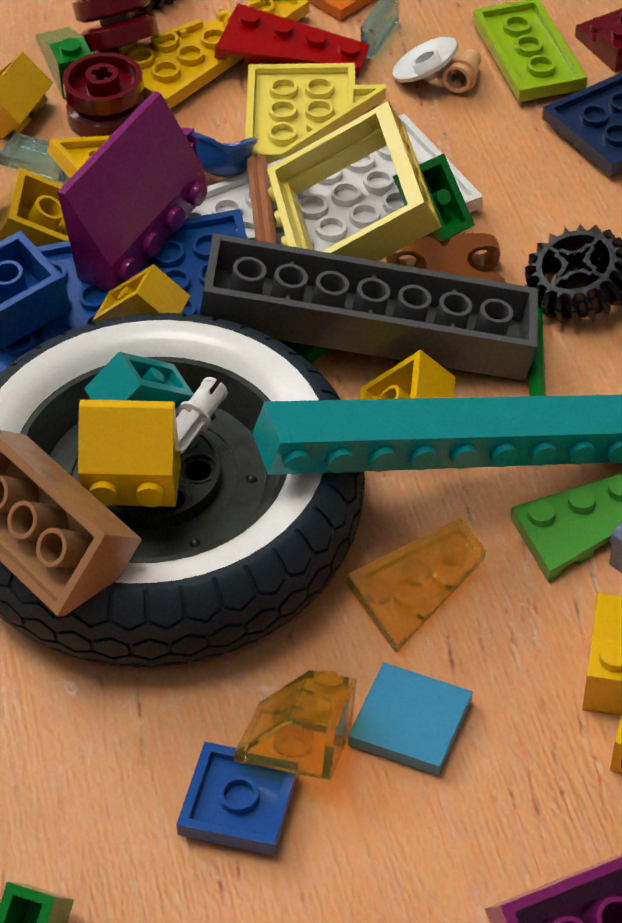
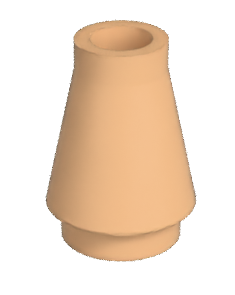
M466 49L443 68V81L449 90L461 93L469 91L474 87L479 65L482 61L480 53L475 49Z

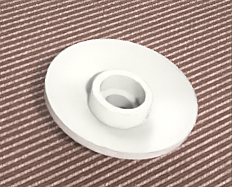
M439 37L413 48L394 66V78L398 82L403 83L422 79L428 82L438 78L442 74V68L451 61L458 51L456 40L453 37Z

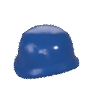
M192 132V137L195 139L196 155L202 163L205 172L213 176L233 177L246 171V161L252 154L253 146L258 141L257 138H247L235 143H220L211 137L198 132Z

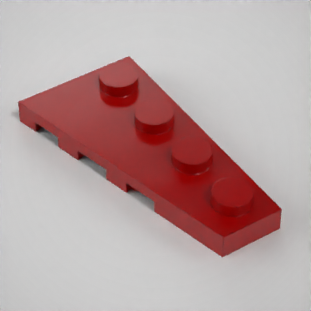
M237 3L215 48L214 58L227 60V55L245 57V63L259 64L260 59L280 62V64L355 63V77L358 78L368 56L370 45Z

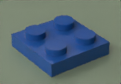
M204 742L176 824L177 834L179 836L275 856L299 777L300 761Z

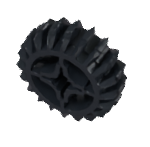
M580 223L577 230L569 231L564 226L563 234L555 236L549 233V242L537 243V253L529 254V265L525 267L527 282L525 286L538 288V308L543 310L548 319L556 316L561 324H563L569 318H572L578 325L581 319L585 317L594 322L596 314L600 312L609 316L611 305L622 306L621 237L615 238L610 229L601 232V229L594 225L591 229L586 230ZM605 265H608L607 270L604 274H602L601 269ZM556 274L557 279L551 284V281Z

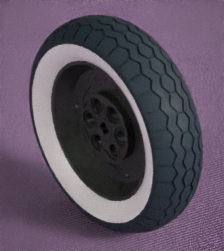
M153 313L125 316V319L121 317L94 322L93 325L87 324L67 331L26 352L0 372V430L27 435L78 482L80 399L91 400L84 388L118 352L174 364L193 394L207 377L217 379L210 389V394L215 391L221 382L228 392L225 400L220 403L210 417V426L206 430L200 431L186 451L180 454L181 471L176 507L106 506L142 539L117 581L64 617L57 616L0 561V617L30 639L69 656L109 665L119 664V666L153 667L156 665V667L207 660L245 647L288 623V621L292 620L311 604L325 589L346 558L360 522L364 500L365 471L268 475L252 434L264 401L341 400L331 384L312 364L278 340L255 329L247 328L244 325L208 316L187 314L186 316V314L157 313L156 316ZM178 408L175 409L176 417L178 416Z

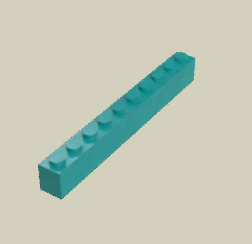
M622 395L264 401L252 434L268 475L621 463Z

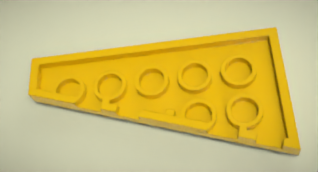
M250 0L247 3L249 7L296 22L309 13V1ZM225 9L216 13L217 19L205 23L197 19L158 33L151 37L150 43L139 47H134L132 44L120 47L119 54L130 57L140 66L143 74L144 98L147 99L154 91L159 92L171 109L245 58L227 55V60L214 58L215 48L233 12Z

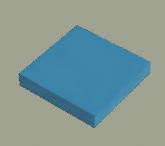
M383 662L348 734V745L439 776L471 705L473 691Z

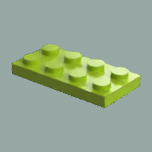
M521 0L473 9L472 21L518 102L568 94L587 87L586 74L540 0Z

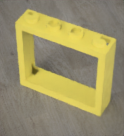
M388 101L267 169L272 186L268 189V193L274 204L278 207V210L274 212V216L280 228L285 232V236L281 237L283 245L313 250L297 196L299 193L386 145L388 146L408 205L322 252L380 261L441 228L405 125Z

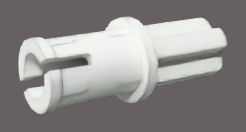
M205 378L190 400L182 402L178 407L176 420L180 454L186 451L200 431H204L210 426V417L227 397V388L222 382L210 394V389L217 381L215 378Z

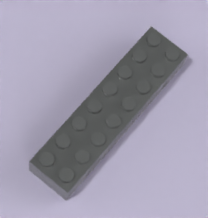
M213 233L200 315L235 322L247 328L260 331L277 340L402 361L421 349L444 368L526 381L538 344V288Z

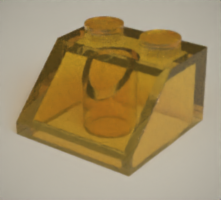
M309 670L259 702L234 752V761L331 780L352 728L357 679L344 677L337 672L329 670L319 672Z

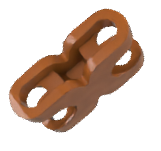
M487 233L458 234L450 239L446 247H443L435 238L424 236L386 257L387 263L506 283L500 274L489 272L497 266L501 252L497 239ZM480 250H487L484 254H474ZM411 255L415 258L400 259L399 257Z

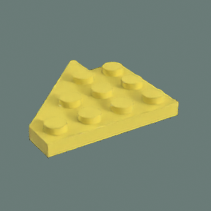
M355 63L248 64L245 139H258L257 143L253 146L251 155L255 157L260 154L265 156L267 164L293 155L350 123L386 99V84L355 85Z

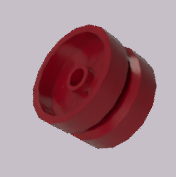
M78 0L72 3L77 21L88 23L99 20L100 24L89 27L80 34L84 37L90 52L128 46L159 33L155 15L150 13L132 15L131 13L146 7L151 0Z
M102 52L90 54L72 62L64 71L62 83L64 96L67 100L68 123L71 130L80 137L112 135L145 101L142 71L139 64L128 56Z

